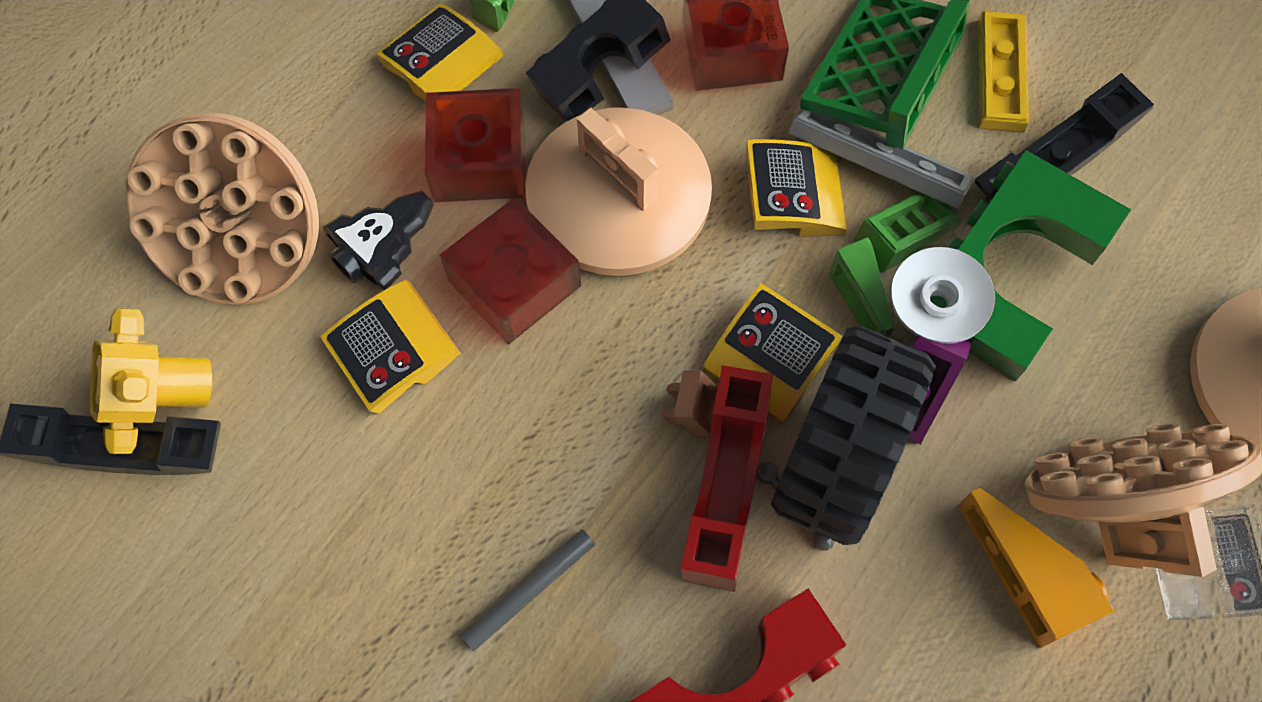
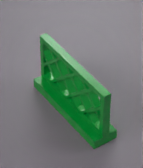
M860 0L801 96L800 109L886 133L885 145L903 150L964 35L970 0H950L947 6L923 0ZM872 5L890 9L891 12L873 16L869 9ZM923 17L934 20V22L915 27L911 19ZM899 23L904 31L886 35L882 28ZM869 31L875 37L873 40L857 44L853 38L855 35ZM913 42L917 48L916 51L899 55L895 49L896 46ZM883 50L889 58L870 64L865 55ZM855 59L859 65L858 68L840 72L836 66L837 63ZM897 70L902 78L883 84L878 75ZM867 79L873 87L853 93L848 84ZM836 87L842 94V97L832 100L818 96L819 92ZM880 99L885 106V110L882 114L863 109L861 104Z

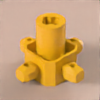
M115 308L110 317L108 331L109 333H114V340L94 339L89 396L90 416L96 422H109V426L103 427L104 445L109 453L130 454L136 447L139 430L137 427H133V423H153L156 407L205 408L208 406L212 389V369L208 358L159 356L158 345L149 341H138V335H144V319L140 310Z

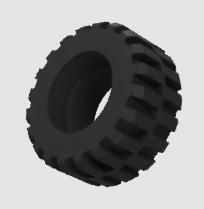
M862 326L846 329L816 393L774 493L771 506L778 516L842 545H852L860 542L872 517L876 513L894 470L899 463L931 383L935 363L927 353Z

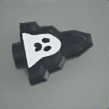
M421 190L397 197L383 208L366 207L353 216L341 214L322 227L325 234L336 246L335 249L328 253L330 259L352 283H356L365 276L383 290L388 289L402 275L400 264L412 252L411 238L425 227L434 206L433 200Z

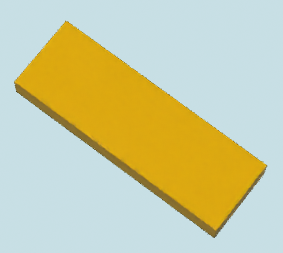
M982 11L979 16V129L1025 132L1029 125L1026 14Z

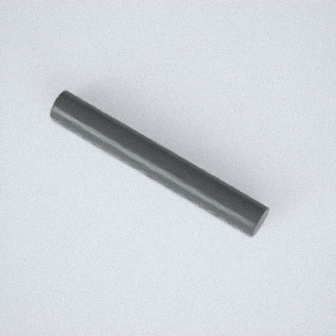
M581 529L466 629L460 636L474 652L594 547L595 543L590 536Z

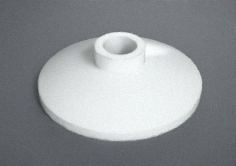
M932 247L912 254L899 266L891 284V302L896 316L911 333L935 343L954 344L975 336L984 328L994 310L995 290L989 274L976 259L953 248ZM933 296L942 297L946 301L947 307L940 308L935 306L930 301V298Z

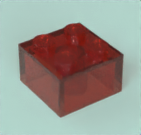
M683 0L682 21L696 91L783 81L789 45L778 0Z
M520 88L426 93L425 175L434 202L526 198L525 119Z
M515 197L439 254L449 283L508 345L581 287L578 259Z

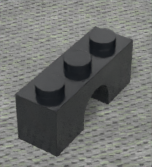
M605 0L602 6L586 21L576 25L563 41L549 53L540 56L526 74L538 94L567 122L574 117L582 115L589 108L593 109L604 99L592 76L593 69L601 60L610 56H621L639 69L669 43L671 38L663 16L646 0Z

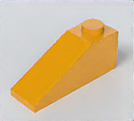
M982 488L971 491L958 505L1039 648L1114 612L1108 602L1109 593L1105 584L1095 573L1089 571L1084 561Z

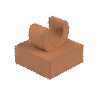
M701 370L683 371L681 383H671L667 385L666 389L671 396L677 399L675 408L662 409L660 415L673 425H683L696 437H710L712 412L718 386Z

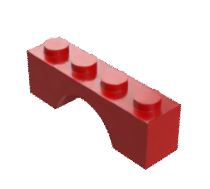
M722 365L712 412L709 444L701 487L695 510L691 516L681 565L683 582L731 592L736 590L772 396L774 374Z
M807 588L762 617L758 625L761 643L759 663L753 676L740 687L722 694H701L686 689L670 677H667L630 702H785L794 696L789 686L803 676L808 675L812 683L837 668L840 664L835 656L847 644L810 589Z

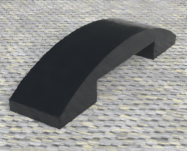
M1121 73L1087 97L1082 108L1016 156L1011 152L975 178L974 183L992 200L998 191L992 187L995 178L1007 161L1016 165L1025 150L1072 176L1140 121L1153 108L1154 103Z
M10 403L0 438L1 456L24 461L111 473L190 475L211 473L221 423L217 420L168 416L166 423H133V427L139 429L136 447L130 454H111L107 451L103 440V427L109 426V422H96L91 416L70 415L64 408Z

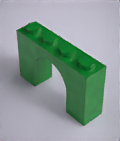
M1025 150L1016 165L1007 161L995 178L992 187L998 191L990 203L984 199L979 201L966 224L973 228L963 241L955 237L948 248H953L970 255L984 267V252L991 243L1006 235L1028 233L1044 237L1093 265L1107 248L1131 209ZM995 291L993 313L984 328L968 339L972 341L969 353L1014 381H1017L1028 368L1053 328L1011 304ZM933 296L930 298V301L935 306L940 308L947 307V303L942 297Z

